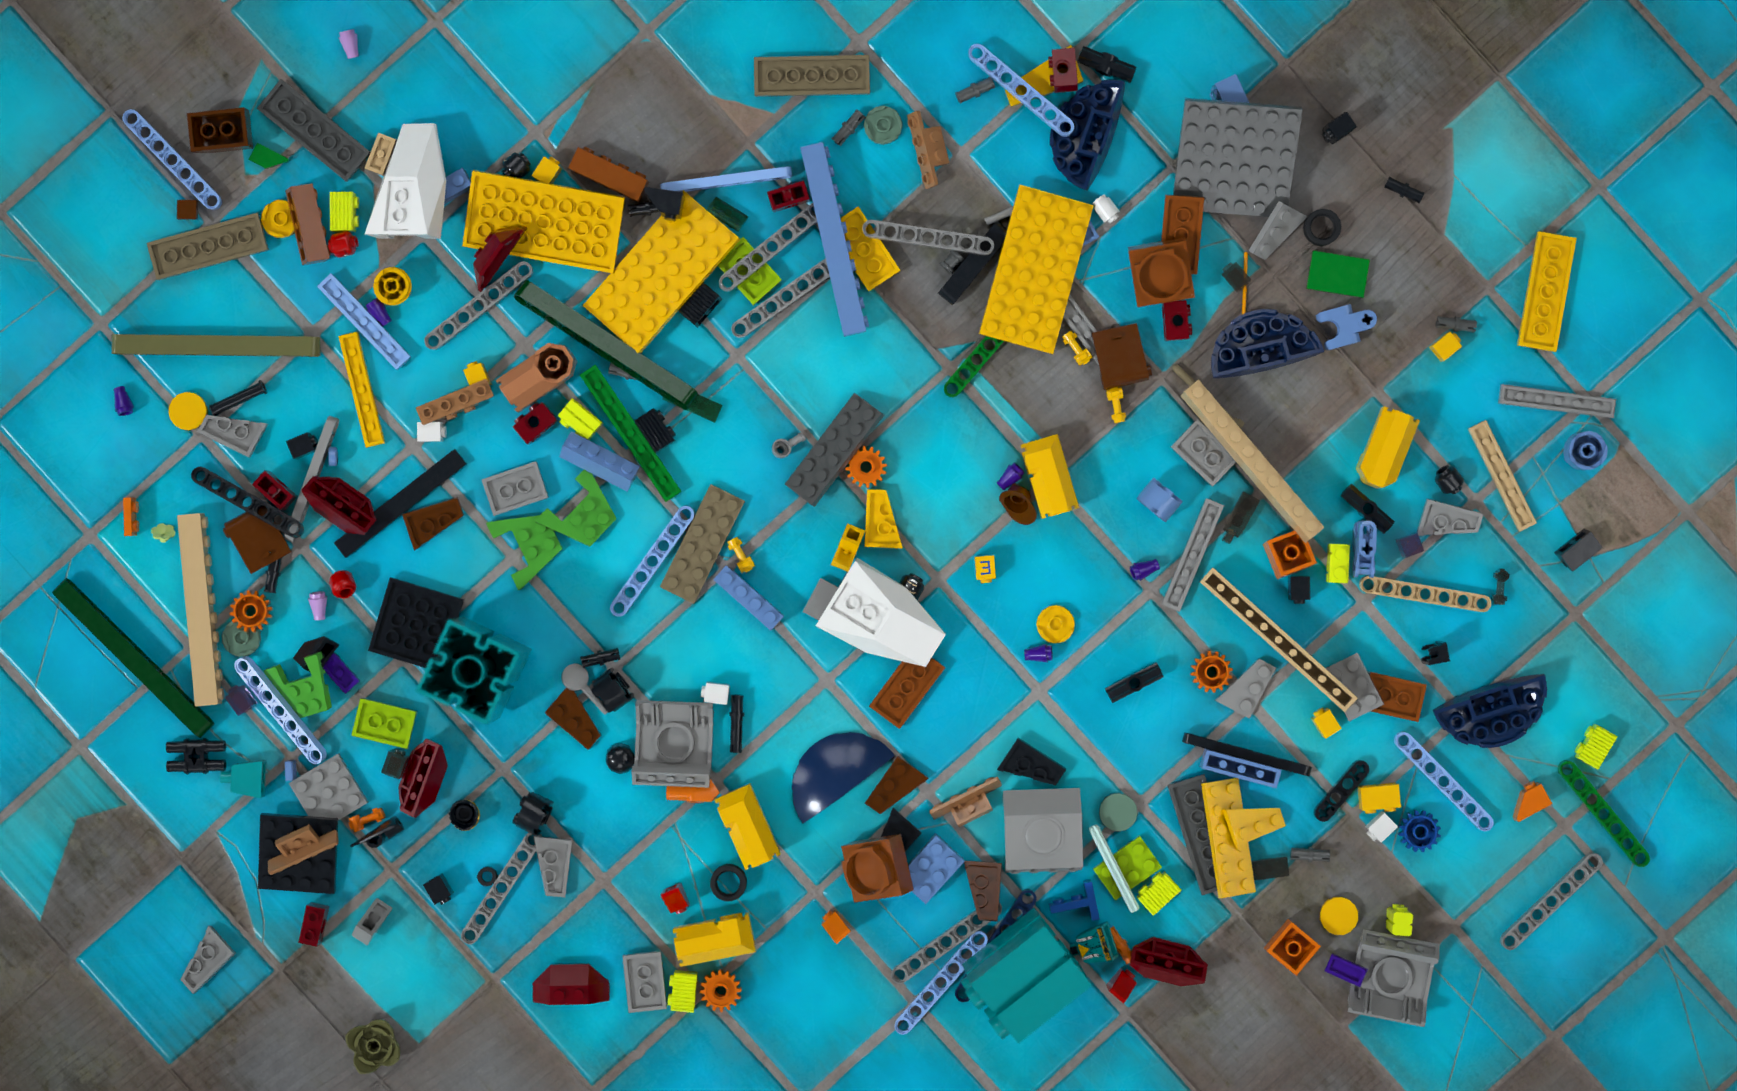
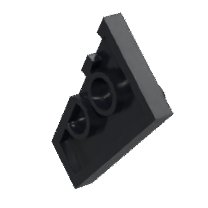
M1018 737L997 770L1029 777L1033 780L1056 786L1066 768Z
M893 807L881 837L901 834L906 852L922 832Z

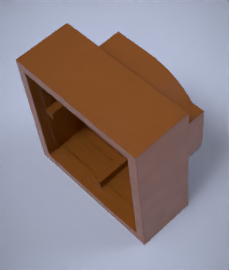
M1185 237L1128 247L1137 307L1195 298Z
M901 834L853 841L841 846L844 861H841L844 876L852 891L854 902L902 896L914 890Z

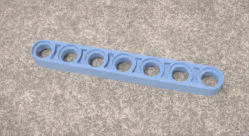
M974 44L970 47L969 58L973 63L1059 135L1067 137L1072 134L1074 123L1070 118L984 46ZM979 48L982 50L983 55L980 58H974L972 51ZM989 61H995L997 68L990 71L987 69L986 64ZM1004 73H1009L1012 76V80L1009 83H1004L1001 80V76ZM1023 85L1026 87L1027 92L1024 95H1018L1016 88ZM1039 98L1042 102L1041 106L1037 108L1032 107L1031 99ZM1048 110H1053L1056 113V117L1053 120H1048L1045 117V113ZM1067 122L1070 124L1071 129L1069 132H1062L1060 125Z
M132 109L125 111L122 117L125 125L193 195L210 210L220 208L222 205L220 195L139 112ZM132 113L137 116V121L134 124H130L127 120L128 116ZM144 127H148L151 131L150 135L146 138L141 136V130ZM157 141H162L164 143L163 150L156 151L154 144ZM170 155H176V164L169 165L167 160ZM185 168H188L191 172L190 177L187 179L181 177V171ZM197 182L204 184L202 192L197 193L194 190V185ZM210 196H216L217 204L215 206L208 205L207 201Z
M780 167L661 183L660 188L663 190L677 192L684 190L688 192L786 179L792 177L791 167Z
M683 506L678 509L611 603L610 610L613 615L623 616L630 609L692 522L695 513L691 507ZM683 509L691 511L690 519L684 520L681 518L680 513ZM674 524L680 527V533L676 536L671 535L669 528ZM661 540H666L669 543L668 550L661 551L658 544ZM649 556L657 557L658 563L656 566L651 567L648 565L647 559ZM639 571H643L647 575V579L644 582H639L636 579V574ZM627 587L635 589L636 594L634 597L629 598L625 595ZM618 602L622 603L625 607L622 613L614 611V605Z
M243 656L236 660L234 666L237 673L305 757L313 764H318L325 760L327 756L325 748L253 659L249 656ZM241 661H245L248 664L247 670L241 667ZM253 676H257L260 679L259 685L254 683ZM265 691L271 692V700L266 698ZM278 705L283 707V715L277 711ZM290 720L295 722L296 729H292L289 726ZM302 735L308 738V744L302 742ZM314 750L320 753V759L314 757Z
M1402 731L1395 735V745L1479 830L1489 831L1493 827L1492 817L1410 734ZM1401 735L1408 737V743L1405 746H1401L1398 743V738ZM1414 749L1421 750L1422 756L1419 759H1413L1412 751ZM1429 762L1435 765V770L1432 773H1427L1425 770V766ZM1442 776H1446L1449 779V783L1445 787L1440 786L1438 782ZM1460 790L1462 792L1461 799L1454 800L1452 798L1453 791ZM1469 803H1473L1476 807L1475 812L1472 814H1468L1465 809ZM1482 817L1489 819L1487 827H1480L1479 820Z
M978 930L972 934L895 1021L894 1027L897 1033L903 1035L909 1033L964 971L962 964L968 959H964L961 956L963 949H970L973 956L986 946L988 938L985 932ZM977 934L983 935L985 938L984 943L976 944L973 940L974 936ZM951 963L959 965L957 973H951L948 970V966ZM939 977L945 978L947 981L946 986L938 987L935 983L936 979ZM927 991L934 994V999L930 1002H926L923 999V994ZM913 1006L921 1008L919 1016L911 1014L910 1009ZM901 1020L907 1021L909 1024L908 1029L900 1030L898 1022Z

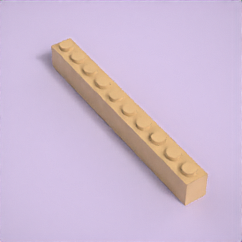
M1197 380L1182 393V399L1305 543L1325 528L1200 380Z
M205 513L177 515L195 707L217 705L222 703L225 695L220 683L223 679L222 670L219 669L221 653L220 650H217L219 633L215 630L217 614L213 608L216 599L211 587L214 584L213 574H210L212 558L211 555H208L210 538L206 534L208 518L205 517Z
M1212 568L1200 581L1344 712L1358 699L1354 693L1216 569Z

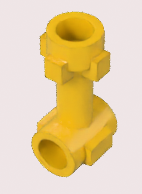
M1069 331L1062 336L1064 344L1069 343L1076 353L1073 358L1079 366L1087 364L1092 355L1086 348L1084 350L1081 349L1075 340L1077 335Z
M1122 387L1107 389L1108 401L1112 400L1114 414L1111 415L1112 420H1114V423L1125 422L1126 413H1122L1120 399L1123 398Z
M735 537L728 541L729 550L733 549L740 561L736 564L741 573L752 570L755 564L750 556L746 558L740 547L743 544L741 539L739 540L738 537Z

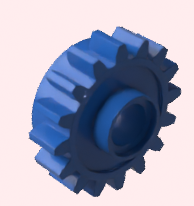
M1414 810V815L1408 812L1406 813L1407 819L1401 818L1404 823L1403 825H1398L1402 829L1401 832H1398V835L1403 836L1400 840L1401 843L1407 842L1406 848L1410 849L1412 847L1414 852H1417L1419 848L1421 852H1425V848L1432 849L1431 845L1433 843L1437 845L1436 838L1441 837L1437 832L1441 827L1436 826L1438 820L1432 819L1433 815L1431 813L1426 816V811L1422 810L1419 814L1417 810ZM1422 826L1423 833L1420 836H1416V828Z

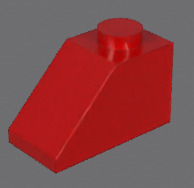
M682 883L666 888L661 893V897L670 913L676 912V914H680L687 910L686 907L690 903Z
M1120 968L1106 986L1109 992L1124 1004L1137 982L1134 979L1135 975L1129 969L1124 971Z

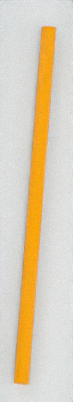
M1244 252L1242 314L1246 313L1248 252Z

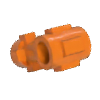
M374 808L372 809L373 813L361 818L359 814L348 818L350 829H353L355 833L364 829V824L374 820L377 823L383 821L382 819L385 818L383 809Z

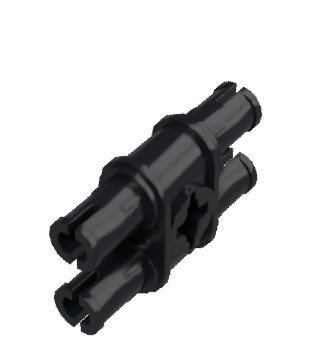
M186 738L184 741L167 742V753L185 754L184 760L167 761V772H184L189 775L190 773L207 774L209 771H226V760H209L208 758L209 752H225L226 741H209L206 738L189 740V738ZM193 754L200 755V758H193Z

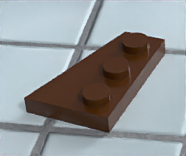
M458 497L402 514L414 551L464 515Z
M565 688L545 712L546 715L588 750L601 736V733L590 715H588L575 691Z
M897 756L865 801V804L881 814L929 779V777Z
M965 861L964 865L978 920L998 921L1002 863Z

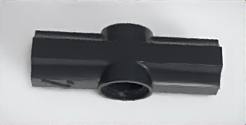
M1083 46L1077 60L1078 63L1096 69V72L1104 76H1113L1128 83H1131L1137 68L1134 65L1118 60L1112 54L1100 53Z
M1350 484L1340 495L1360 516L1374 522L1376 528L1382 534H1385L1393 526L1395 521L1353 484ZM1367 503L1372 507V511L1369 514H1365L1363 511V506Z
M1157 662L1134 674H1129L1126 678L1106 687L1105 690L1111 702L1114 703L1134 692L1140 691L1143 687L1164 676ZM1138 678L1139 685L1136 688H1131L1129 685L1130 679Z

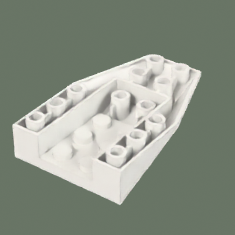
M435 123L402 125L382 179L365 235L376 238L418 236L425 239H441L446 176Z
M859 558L853 563L816 624V627L866 653L924 667L927 666L946 635L906 587Z

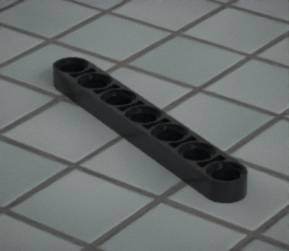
M196 467L192 471V480L210 492L292 538H298L303 534V524L204 467ZM204 471L205 478L198 481L197 474ZM220 480V487L214 490L212 488L213 482ZM230 489H236V495L233 498H228L227 496ZM250 497L252 499L251 505L244 507V499ZM262 506H266L267 513L260 516L258 513L259 509ZM282 515V523L276 525L274 523L275 517ZM298 524V531L293 534L290 533L291 525Z
M1185 732L1182 742L1305 776H1310L1312 767Z

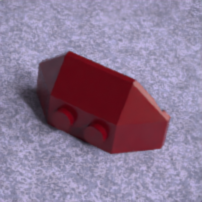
M527 227L499 229L494 234L490 232L485 239L486 246L483 249L480 247L474 255L476 260L473 263L478 291L482 292L525 233Z
M313 476L301 490L315 512L346 533L365 535L376 522L371 500L339 477Z
M425 739L423 743L411 751L398 787L401 812L416 818L435 802L448 767L442 745L430 739Z
M1156 937L1134 945L1129 964L1145 978L1181 987L1204 984L1208 964L1201 959L1191 946Z
M551 964L533 982V1002L581 1005L610 1001L609 980L590 964Z

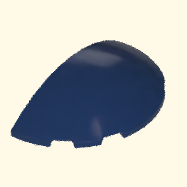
M1102 80L1099 84L1082 87L1076 91V95L1069 102L1065 101L1059 109L1073 121L1074 130L1072 134L1063 137L1051 128L1050 146L1057 169L1070 183L1086 191L1098 175L1112 143L1122 107L1125 81ZM1067 122L1060 125L1062 132H1069L1071 129L1070 124Z
M1273 309L1254 310L1233 319L1231 324L1221 331L1211 355V372L1213 378H1228L1259 373L1324 353V349L1315 332L1310 331L1303 324V321L1296 316L1278 313L1277 310Z
M1536 674L1483 686L1447 701L1433 709V712L1441 727L1461 743L1479 745L1481 748L1504 746L1524 736L1527 733V729L1540 718L1543 712L1544 699L1547 698L1545 674Z
M857 732L836 733L813 744L800 759L792 780L793 804L802 823H805L841 798L893 758L895 754L881 741Z

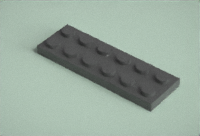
M282 79L279 80L257 107L260 112L346 182L350 180L371 153Z
M854 393L785 485L815 507L884 417V414Z
M1201 774L1169 784L1167 787L1201 895L1217 891L1201 787V783H1207L1205 775Z

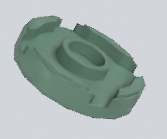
M888 106L875 107L869 111L865 118V133L876 144H890L901 134V117L896 110Z
M238 622L228 623L222 634V642L225 649L238 657L254 653L261 642L259 628H256L255 633L251 631V628H249L248 632H245L244 626L241 629L237 628Z
M1122 793L1108 795L1101 802L1099 808L1100 819L1104 826L1113 831H1124L1130 828L1136 821L1138 814L1137 806L1133 799Z

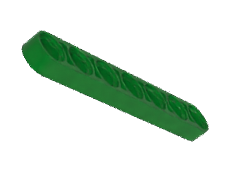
M985 336L946 382L944 393L952 398L958 396L1004 341ZM990 339L995 342L993 350L985 349L984 343L986 340ZM973 355H981L983 362L980 365L973 364ZM962 369L970 371V377L966 380L961 379L959 376V372ZM951 383L956 384L958 387V391L955 394L947 392V386Z
M1568 760L1560 762L1558 765L1560 776L1628 859L1638 867L1647 866L1650 861L1648 852L1579 768ZM1565 764L1572 766V772L1568 775H1565L1562 771ZM1577 779L1584 781L1582 789L1575 788L1574 783ZM1593 793L1596 795V802L1589 804L1587 796ZM1603 808H1606L1609 812L1608 817L1605 819L1599 817V811ZM1615 823L1621 826V830L1617 834H1613L1611 831V826ZM1626 838H1631L1633 841V845L1629 849L1623 846V841ZM1638 853L1645 855L1644 862H1636L1635 857Z

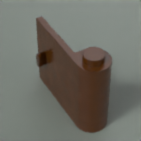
M1137 323L1092 333L1104 390L1149 380V376H1152L1150 364H1146Z
M262 506L259 509L258 513L260 516L267 513L266 506ZM244 512L224 523V534L228 539L231 538L250 574L292 552L278 529L248 512Z

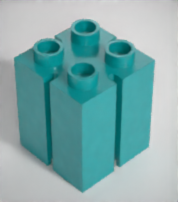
M463 616L449 619L434 650V653L440 656L430 658L415 691L446 706L457 703L454 710L487 725L501 717L515 687L510 684L518 680L532 649L502 634L493 636L495 631Z
M1035 907L962 964L967 976L961 980V983L966 989L965 993L978 1010L987 1004L988 1007L984 1011L989 1017V1023L1002 1039L1011 1034L1018 1044L1092 986L1079 962L1060 939L1056 940L1054 938L1055 932Z

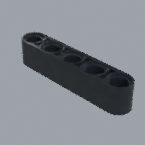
M998 221L994 223L984 236L993 241V252L989 255L970 253L938 292L942 298L952 306L1003 245L1007 228ZM983 241L980 244V249L984 252L989 251L991 248V244L988 241Z

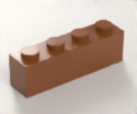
M585 146L583 149L577 148L568 167L569 170L640 203L645 192L644 188L649 184V181L645 179L646 175L638 171L634 174L628 171L629 167L618 163L617 166L611 163L612 159L604 155L598 157L594 155L595 151Z
M313 183L291 186L285 192L302 265L325 262L330 259V250L325 240L326 229L321 223L322 212L316 201L318 199L317 191L314 189Z

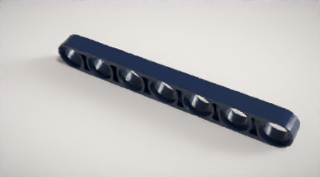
M1025 889L1018 895L987 941V944L1001 934V927L1003 925L1011 926L1019 920L1012 917L1014 909H1020L1023 917L1033 908L1037 897L1032 890ZM1031 893L1033 895L1032 902H1023V895ZM960 981L955 989V996L958 1001L967 1002L970 1000L968 996L961 998L958 995V991L964 988Z

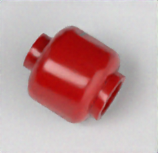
M349 231L334 233L331 239L328 240V247L331 254L338 258L350 256L356 252L358 239Z
M337 571L329 578L332 593L337 598H349L356 591L355 580L349 571Z

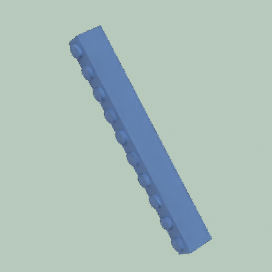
M823 142L800 147L843 335L847 337L866 332V327H869L867 316H863L861 310L865 308L863 297H858L857 290L861 288L858 278L854 279L853 271H856L854 259L850 260L848 252H852L850 241H846L844 233H848L846 223L841 222L840 219L843 210L841 203H837L835 197L839 193L837 184H832L831 177L835 175L832 165L828 166L827 158H830L828 146L824 147Z

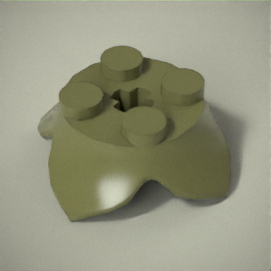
M376 1019L367 1025L356 1026L345 1036L348 1048L354 1052L353 1062L359 1074L372 1073L382 1065L392 1066L400 1059V1047L395 1039L393 1027L386 1020ZM376 1041L379 1047L373 1049L370 1042Z

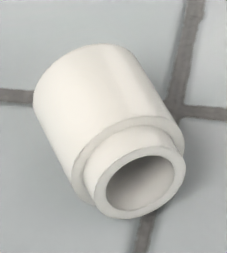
M1105 194L1092 203L1094 210L1104 223L1108 221L1111 224L1119 218V209L1110 197H1106Z

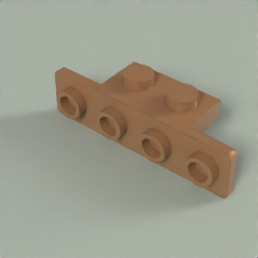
M918 110L907 115L908 126L910 127L913 138L912 142L917 153V162L920 165L922 181L925 189H930L938 185L934 167L947 165L950 162L941 127L924 129L921 113Z
M484 379L416 407V411L422 425L441 418H446L449 421L457 418V413L464 411L466 414L476 410L475 406L484 400L492 398L494 394L488 380Z
M998 777L988 778L983 784L970 787L967 792L961 795H954L945 803L936 804L929 812L934 820L951 812L958 827H961L993 811L985 794L1001 787L1002 784Z
M307 825L275 840V846L282 854L268 861V873L272 875L281 872L285 868L333 848L338 844V832L333 830L319 837L312 827Z

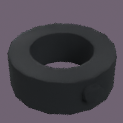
M492 867L482 868L477 875L479 883L483 886H491L498 878L497 872ZM485 871H489L493 876L489 882L484 881L482 878V874Z

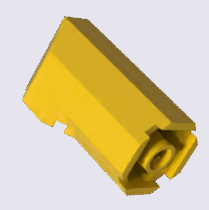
M1381 407L1365 450L1360 455L1356 466L1357 473L1363 484L1378 489L1396 482L1420 420L1414 419L1413 416L1392 409L1391 412L1388 411V407Z
M1058 434L1021 444L1020 448H1025L1022 456L1027 473L1033 476L1029 479L1041 519L1046 518L1045 514L1051 517L1071 511V506H1074V509H1078L1079 505Z
M751 783L714 799L715 803H720L717 809L726 829L731 828L728 832L745 870H748L750 865L754 868L772 860V856L775 853L776 856L781 855V851Z
M745 912L744 916H742V913L721 916L718 922H716V919L673 928V933H676L677 936L674 938L677 959L678 961L681 960L679 963L680 967L756 952L749 912Z

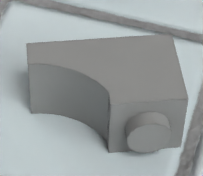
M376 898L356 925L352 936L368 946L391 912L392 907Z

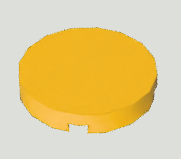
M275 200L265 206L261 214V222L268 234L276 238H286L295 233L288 201Z
M184 392L173 398L169 405L168 413L170 420L178 428L194 430L200 427L205 416L208 415V408L201 396L196 393Z
M1053 605L1041 611L1036 625L1037 631L1043 639L1051 643H1061L1070 638L1074 631L1075 623L1074 617L1069 610L1063 606Z
M1332 897L1320 909L1321 924L1329 933L1345 935L1356 927L1358 911L1349 899Z

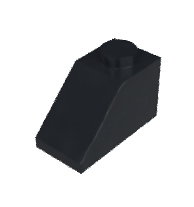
M649 187L644 188L646 196L664 219L669 221L681 219L685 198L683 192Z
M325 636L304 642L293 658L303 669L310 672L304 660L306 656L321 652L323 656L321 665L323 668L339 644Z

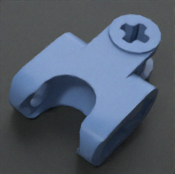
M1351 304L1315 315L1318 322H1333L1337 327L1336 336L1324 343L1325 350H1332L1361 342L1359 332L1374 327L1377 322V316L1373 311L1363 310L1353 313ZM1364 315H1366L1367 318L1370 317L1371 321L1368 322V325L1366 324V322H1362Z
M1362 520L1354 524L1352 545L1354 552L1353 577L1369 575V578H1374L1377 528L1376 524L1372 521ZM1364 526H1365L1366 529H1367L1366 534H1363V527H1364ZM1362 547H1367V550L1362 551Z

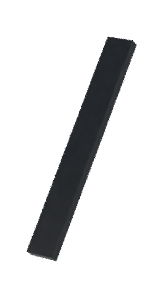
M456 449L452 450L375 510L376 522L365 535L346 533L335 541L334 544L344 557L347 558L466 466L467 463Z

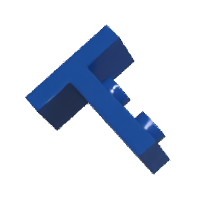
M1091 879L1083 881L1086 896L1077 894L1071 896L1069 900H1064V898L1052 900L1053 903L1049 904L1051 914L1088 906L1091 920H1100Z

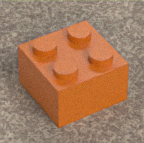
M1295 530L1268 540L1263 544L1277 580L1317 563L1309 542L1305 543Z
M1287 919L1264 949L1297 976L1321 946L1291 920Z

